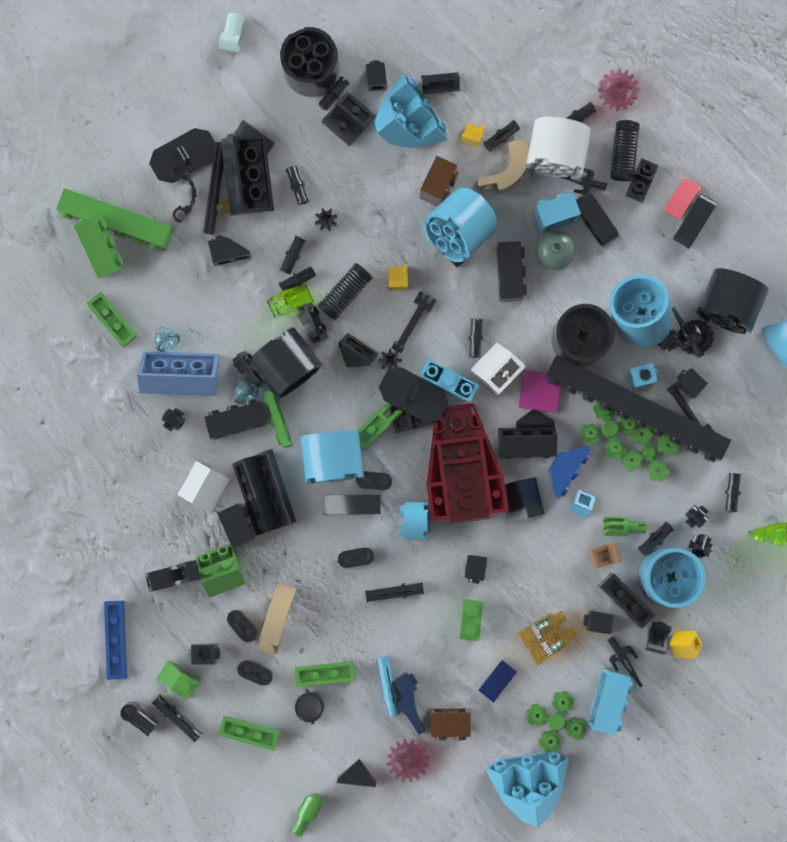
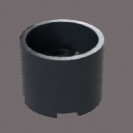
M304 27V29H300L286 37L281 46L280 60L287 84L293 91L306 97H317L327 93L328 88H331L338 80L340 72L338 51L331 36L319 28Z
M716 268L711 275L696 314L706 322H709L711 319V322L719 325L724 330L744 335L746 331L751 333L769 289L762 282L746 274L730 269Z
M578 304L572 306L562 314L553 328L551 336L553 350L556 355L581 367L590 366L610 350L615 337L614 324L610 316L596 305ZM579 333L586 336L583 341L577 338Z
M295 327L282 333L283 337L279 336L274 340H270L252 356L253 361H249V364L277 400L300 387L323 366L322 362Z

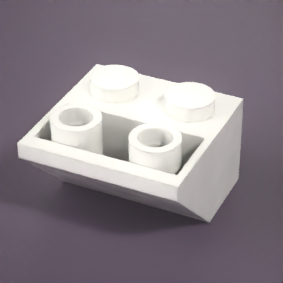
M496 342L473 366L471 371L499 396L526 366L514 354Z

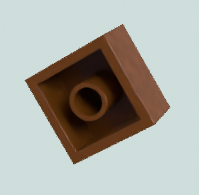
M436 155L420 189V199L438 206L450 196L451 189L449 188L450 186L454 187L458 179L457 165Z
M431 708V737H435L437 741L447 740V737H455V740H466V737H471L469 708Z

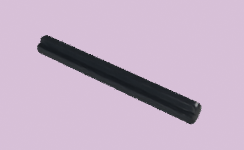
M216 142L214 148L203 232L207 235H214L224 165L221 142Z

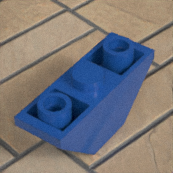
M590 448L570 450L557 455L548 469L554 497L565 496L570 488L567 486L571 479L574 481L580 473L578 470L581 463L585 464L589 459L590 454L588 452Z

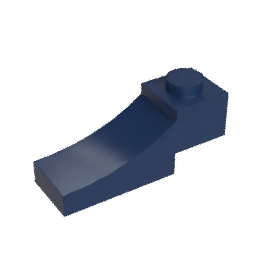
M406 671L393 680L403 695L398 700V704L417 733L421 735L426 729L419 718L415 706L414 691L417 690L416 684L418 681L412 673L409 675Z

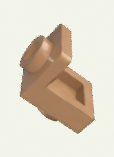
M617 543L607 544L587 551L593 569L622 561Z

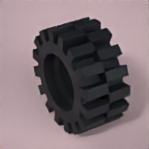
M693 319L687 322L686 325L691 331L696 330V323L699 325L704 334L703 340L699 345L703 352H705L713 344L714 331H711L712 327L711 325L708 326L706 321L702 322L701 319ZM683 325V328H684L686 334H689V332L687 331V329H686L685 326ZM680 329L678 331L679 338L684 342L685 336ZM691 345L682 349L687 351V354L696 355Z

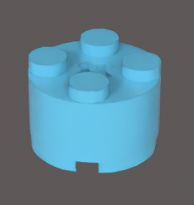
M405 502V505H401L400 516L404 517V525L400 526V535L405 537V540L430 539V537H426V533L430 532L431 529L430 510L426 509V506H429V502Z

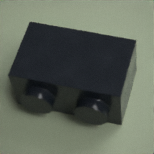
M237 503L217 513L232 548L256 539L254 534H257L253 523L249 524L246 518L249 514L245 506L241 507Z

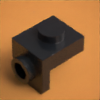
M653 622L648 629L646 650L665 655L668 636L672 626L664 622Z

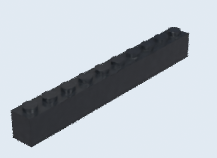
M559 355L554 357L545 375L548 383L557 387L561 385L570 394L575 395L578 393L583 396V400L589 403L594 401L600 404L601 409L608 412L612 410L618 413L617 416L621 419L628 420L629 418L635 421L634 424L642 429L647 427L652 430L651 433L658 437H663L664 435L670 438L669 442L677 446L682 444L687 447V451L697 455L700 453L705 455L704 459L709 462L722 461L731 442V439Z

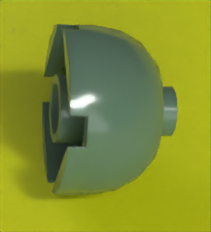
M559 231L550 232L539 240L536 248V257L545 268L560 270L572 261L574 244L565 233Z

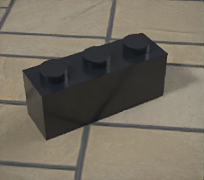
M521 241L497 243L499 302L522 301L524 296L527 295L526 284H523V277H526L525 265H522V258H525V249L521 247Z
M256 399L245 402V405L238 407L237 404L226 407L227 410L223 412L219 410L210 411L208 416L204 417L211 440L267 425L262 403L260 401L257 402Z
M556 427L498 428L497 448L499 458L557 457L558 436Z
M610 572L597 586L641 629L656 615L614 573Z

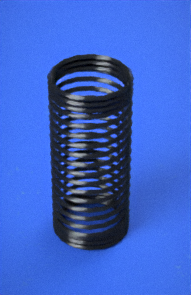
M620 120L616 122L610 178L615 181L629 182L633 181L635 176L634 167L636 166L640 124L632 120ZM616 167H620V168H632V170H630V169H618V168H616Z
M354 263L352 268L348 270V273L343 275L341 281L336 283V286L332 288L330 293H327L323 301H320L318 304L319 308L336 321L340 316L339 313L342 314V311H345L341 306L347 309L345 305L349 306L348 303L351 304V301H354L353 298L356 299L353 294L358 296L357 293L363 291L362 288L367 286L365 282L369 283L373 277L361 265Z

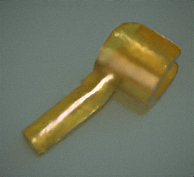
M228 197L224 202L216 205V210L223 209L221 215L230 212Z

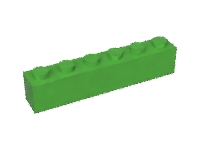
M66 188L63 189L56 208L61 213V217L68 220L72 218L78 219V223L100 214L101 218L106 221L107 230L114 232L115 236L125 239V236L132 238L131 241L139 245L143 243L149 244V248L156 251L161 249L167 250L174 231L171 225Z

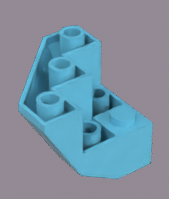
M404 73L399 77L380 105L375 120L377 133L391 145L410 149L446 141L448 139L446 125L438 118L432 109L431 103L425 99L417 87L416 81L412 77L408 78Z
M555 752L502 758L487 768V773L504 804L522 821L539 827L550 817L561 797L569 757Z

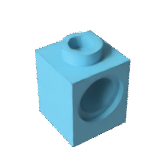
M653 363L628 370L632 389L658 382L659 372L657 367L653 366ZM641 371L648 373L649 378L647 381L641 379Z

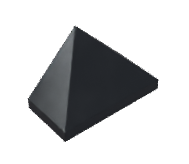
M348 332L338 343L347 368L370 366L379 354Z
M531 410L516 421V428L555 427V421L537 410Z
M360 759L343 771L337 778V783L376 787V779Z

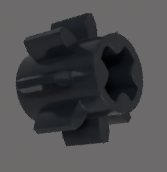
M322 208L320 214H315L319 219L315 221V225H321V232L324 229H328L331 232L332 226L337 227V223L334 220L338 217L337 215H332L331 208L329 211H325ZM324 217L329 219V223H325Z
M671 329L669 335L658 344L663 351L667 349L670 352L679 347L675 336L678 335L677 332Z
M389 348V352L386 354L383 351L381 352L384 357L383 359H378V362H383L382 370L385 368L389 370L394 367L399 368L397 362H402V359H397L399 352L394 354L391 348ZM387 357H394L393 365L391 363H389L388 365L386 364Z
M176 407L174 410L169 408L161 419L165 422L163 427L171 432L173 429L180 430L186 420L182 417L184 413Z
M694 505L685 514L688 518L685 522L691 528L695 527V525L701 528L709 519L706 516L709 511L703 505L699 508Z
M699 534L693 536L688 547L692 548L691 553L696 557L704 558L705 556L709 557L710 552H713L714 544H711L712 539L707 535Z

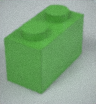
M463 599L459 639L479 641L483 601Z

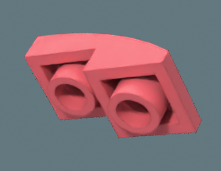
M684 178L666 205L664 212L681 220L699 193L701 186Z

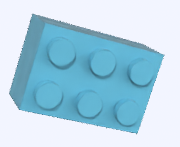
M603 668L588 722L592 729L615 736L617 731H621L623 720H621L622 712H626L628 701L626 700L627 693H631L633 687L630 676Z

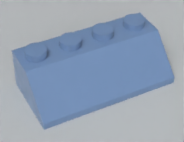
M143 351L137 374L139 393L216 396L219 354Z

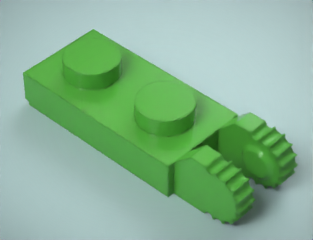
M387 403L358 429L360 446L365 451L403 413L400 409L387 418L384 414L393 407V405Z

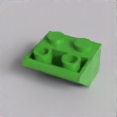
M231 544L196 556L201 583L209 598L246 584L241 565Z

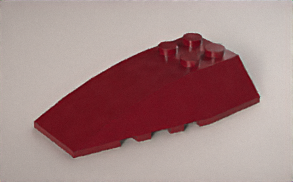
M474 403L447 406L441 419L434 421L426 482L431 522L445 524L488 520L509 513L504 474Z

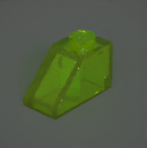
M307 285L280 291L267 300L274 318L290 314L302 307L303 304L314 302Z

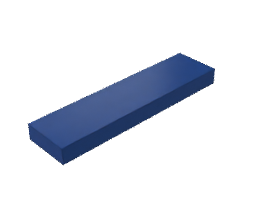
M105 601L107 680L127 679L125 602Z

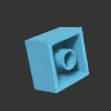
M567 192L557 195L556 199L553 200L547 198L539 201V205L536 206L533 213L541 235L576 223L581 215L574 194H567Z

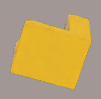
M467 123L461 137V143L479 148L486 125L482 124L481 127Z
M403 264V267H389V291L408 290L407 264Z
M676 630L669 646L676 658L697 659L702 642L696 631Z

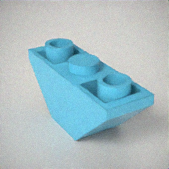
M427 359L419 374L420 377L440 387L445 392L468 402H471L479 387L478 384L430 359Z

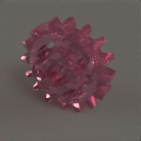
M618 69L617 73L611 70L610 76L604 74V80H600L599 85L601 87L598 88V92L602 94H600L599 99L605 100L603 105L610 104V110L613 106L616 107L617 111H619L620 107L626 110L628 104L632 106L634 104L633 100L638 98V95L635 94L640 90V88L635 87L638 84V80L633 81L634 74L628 76V70L624 73H621V69ZM611 82V87L606 90L607 84ZM629 90H631L630 96H629L628 98H626V97H627V94H626V93H627Z
M404 739L403 744L397 741V748L392 746L390 748L393 754L387 755L391 759V761L387 762V765L392 766L389 772H396L395 779L401 776L402 782L409 778L411 783L413 777L419 780V773L424 775L426 773L423 767H429V764L425 762V760L429 759V755H424L427 751L426 748L420 749L421 743L419 742L415 745L414 739H411L410 743H407V740ZM407 748L402 754L398 753L401 749ZM414 749L420 754L421 759L416 758ZM407 756H410L413 761L409 762V765H406L405 760H403ZM395 762L400 763L402 771L397 768ZM414 767L418 768L416 771L409 773Z

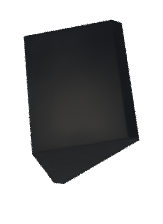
M536 477L505 484L509 513L505 514L507 523L545 514Z

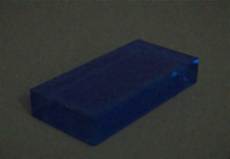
M501 660L478 691L494 703L516 675L517 671Z

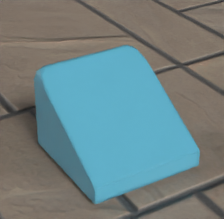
M578 489L570 512L588 518L596 496Z

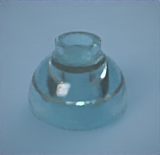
M159 327L156 330L154 343L157 351L168 352L179 344L180 336L176 331L166 327Z
M240 379L235 383L236 387L233 392L235 403L245 404L247 401L256 399L259 395L258 388L253 383L247 382L246 379Z

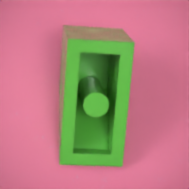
M167 661L157 677L170 690L186 700L191 698L200 683V680L170 661Z

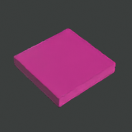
M524 369L518 408L557 413L560 385L557 387L548 383V379L545 378L546 372Z

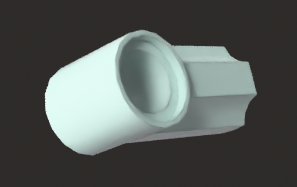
M234 12L228 13L224 32L220 36L219 49L239 52L244 16Z

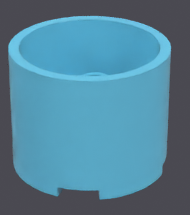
M458 188L427 215L423 228L432 246L436 245L444 252L445 258L454 262H462L495 233L497 218L492 207L480 194L469 188Z
M635 275L621 281L612 291L610 310L617 332L623 341L645 348L659 344L669 335L674 318L669 295L662 282L652 276Z
M358 430L324 432L301 437L306 484H314L315 481L327 483L364 477Z
M661 548L653 551L646 556L639 569V581L643 593L651 601L671 608L688 606L700 597L705 587L706 575L702 563L694 554L684 549ZM672 573L673 580H668L666 574Z

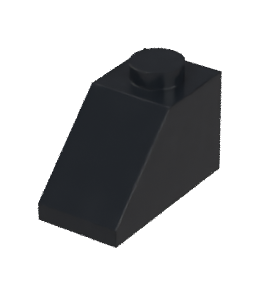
M218 235L208 241L214 266L252 258L249 250L228 237Z

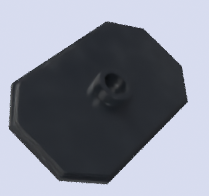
M194 128L153 150L149 165L159 181L174 183L176 180L170 176V168L178 164L173 169V174L180 176L183 171L191 174L213 162L215 141L209 131Z
M402 367L387 370L379 385L380 393L385 402L425 423L440 420L448 405L443 389Z

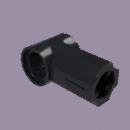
M135 702L126 703L120 711L121 718L124 721L130 722L147 736L150 735L159 723ZM127 707H132L135 710L134 716L126 714Z

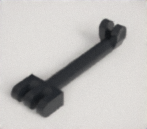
M420 291L414 300V304L418 305L398 342L395 341L392 345L394 351L402 354L405 348L404 345L424 310L430 312L437 300L433 298L429 305L427 301L430 296L426 295L422 301L420 299L423 296V292Z
M676 382L667 388L687 418L702 425L678 391L681 389L680 385ZM709 423L704 426L714 431L712 427L709 425Z

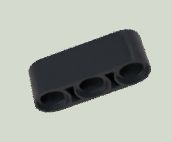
M590 191L576 199L581 213L580 217L602 247L619 237L617 229Z
M701 193L674 235L673 240L689 249L718 202Z

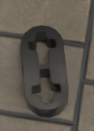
M363 471V475H367L368 479H373V482H367L365 486L356 477L357 485L363 489L387 490L392 485V478L387 473ZM382 476H386L389 484L381 487V483H375V479L381 480Z
M366 547L343 551L338 556V563L343 568L367 565L373 561L374 553L370 548ZM364 550L371 554L367 562L364 559H357V556L362 555ZM344 554H347L348 557L355 556V560L349 561V565L341 562Z
M233 610L228 614L227 622L244 642L255 640L258 634L257 629L241 610ZM233 613L235 615L239 614L241 616L239 618L240 622L242 623L241 626L238 624V622L233 623L231 621L233 619ZM243 626L247 630H253L252 638L244 637L245 631L242 628Z
M244 660L238 665L237 672L244 679L262 686L268 685L273 680V672L265 666L250 660ZM249 664V669L253 670L254 674L251 672L244 674V670L241 667ZM266 671L269 680L261 681V677L256 675L257 672L263 674Z

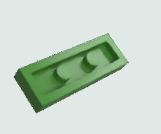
M99 292L86 303L122 348L138 336L102 292Z
M271 391L265 392L266 398H264V403L267 409L270 408L272 414L270 421L272 426L276 427L278 444L284 448L293 446L279 400L274 397Z
M353 661L295 667L297 687L355 681Z
M224 715L218 736L275 751L280 731Z

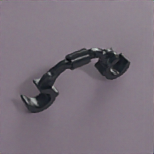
M175 164L170 168V176L177 182L180 179L188 180L191 187L189 188V198H192L190 206L183 208L179 205L173 211V219L181 223L182 221L176 217V212L181 210L185 215H188L192 210L191 207L195 204L197 194L194 182L190 179L189 174L185 171L180 176L173 174V169L178 166V164Z

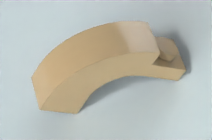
M527 139L508 142L509 166L501 174L477 179V191L488 192L496 187L497 194L510 190L521 180L526 170L529 153Z
M280 583L277 584L263 625L258 650L277 655L296 588Z

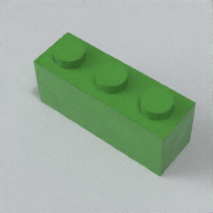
M100 214L74 225L98 279L117 272L124 267L123 258L117 252L115 241L109 235L106 221L101 218Z

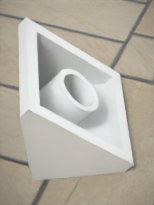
M196 461L178 495L212 513L230 479Z

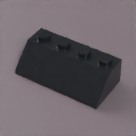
M265 135L230 136L221 139L230 216L274 211Z

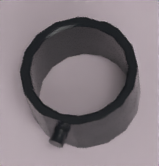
M305 689V692L298 697L295 703L296 715L304 722H310L311 725L315 724L314 721H317L322 716L325 703L318 693L309 692V689ZM314 696L320 701L321 712L316 717L307 718L300 713L298 703L302 697Z

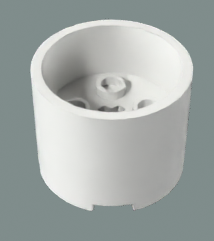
M541 117L536 119L526 167H532L535 169L534 173L550 178L561 179V177L571 176L572 179L581 178L584 172L591 129L581 122L566 118Z

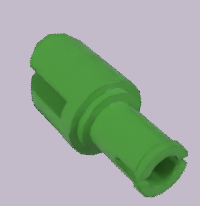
M603 517L604 536L626 537L629 533L646 534V521H629L627 517Z
M311 793L303 800L297 811L299 817L291 829V832L296 836L302 837L309 822L315 821L323 803L320 794Z

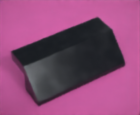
M272 449L232 463L251 522L257 532L256 536L297 522Z

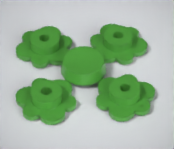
M596 404L593 407L596 418H602L605 423L601 429L596 428L595 424L583 425L580 438L584 439L586 445H591L593 442H599V437L603 433L604 436L610 438L609 442L604 446L606 456L619 459L627 450L623 446L624 442L622 440L618 441L614 438L618 434V429L624 431V435L628 436L630 433L637 434L639 431L638 426L634 424L635 421L629 418L628 420L620 418L618 425L614 421H609L611 416L615 415V412L612 410L610 412L604 411L600 408V404Z
M638 427V433H630V436L634 438V443H641L645 446L642 448L641 454L636 453L633 449L629 452L626 451L624 455H621V465L626 466V469L632 472L635 468H640L642 458L646 461H652L651 467L647 468L651 481L658 480L662 482L669 475L670 471L666 467L665 462L659 463V461L655 460L658 457V451L664 452L665 456H669L670 454H676L679 448L677 445L669 442L670 438L666 436L659 439L660 444L657 448L654 445L648 444L649 439L653 437V434L650 432L651 429Z
M563 691L562 694L560 692L554 693L552 706L556 707L558 713L551 714L549 718L547 713H545L546 708L544 706L540 707L537 703L532 704L531 709L526 711L528 715L527 721L531 725L541 726L542 722L548 720V725L552 730H549L548 733L543 732L542 738L539 739V745L544 747L546 752L559 750L561 738L557 736V730L565 727L568 730L567 735L569 737L573 736L576 740L581 739L582 734H585L587 731L585 728L586 722L583 719L572 717L571 721L565 723V718L561 713L570 711L571 705L574 703V698L568 696L569 694L566 691Z

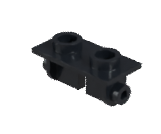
M458 72L421 76L423 94L460 91V75Z
M307 303L298 308L297 314L302 324H310L309 327L305 328L310 341L317 343L322 338H328L327 328L321 322L316 306L313 303Z
M246 351L236 354L237 356L232 360L234 362L233 365L241 375L246 371L248 372L244 379L251 388L257 390L264 382L249 364V361H253L252 355Z

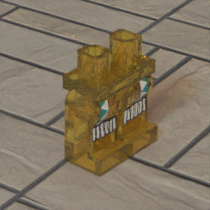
M562 610L554 614L549 613L517 631L537 665H540L546 659L570 645L569 641L577 636L572 626L563 631L559 627L561 623L568 620Z

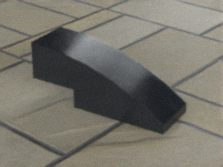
M323 495V515L381 514V495Z

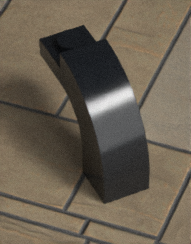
M196 560L145 573L149 592L201 579Z

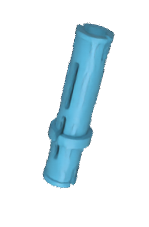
M389 656L377 658L384 692L382 697L386 702L388 717L399 715L398 692H395Z

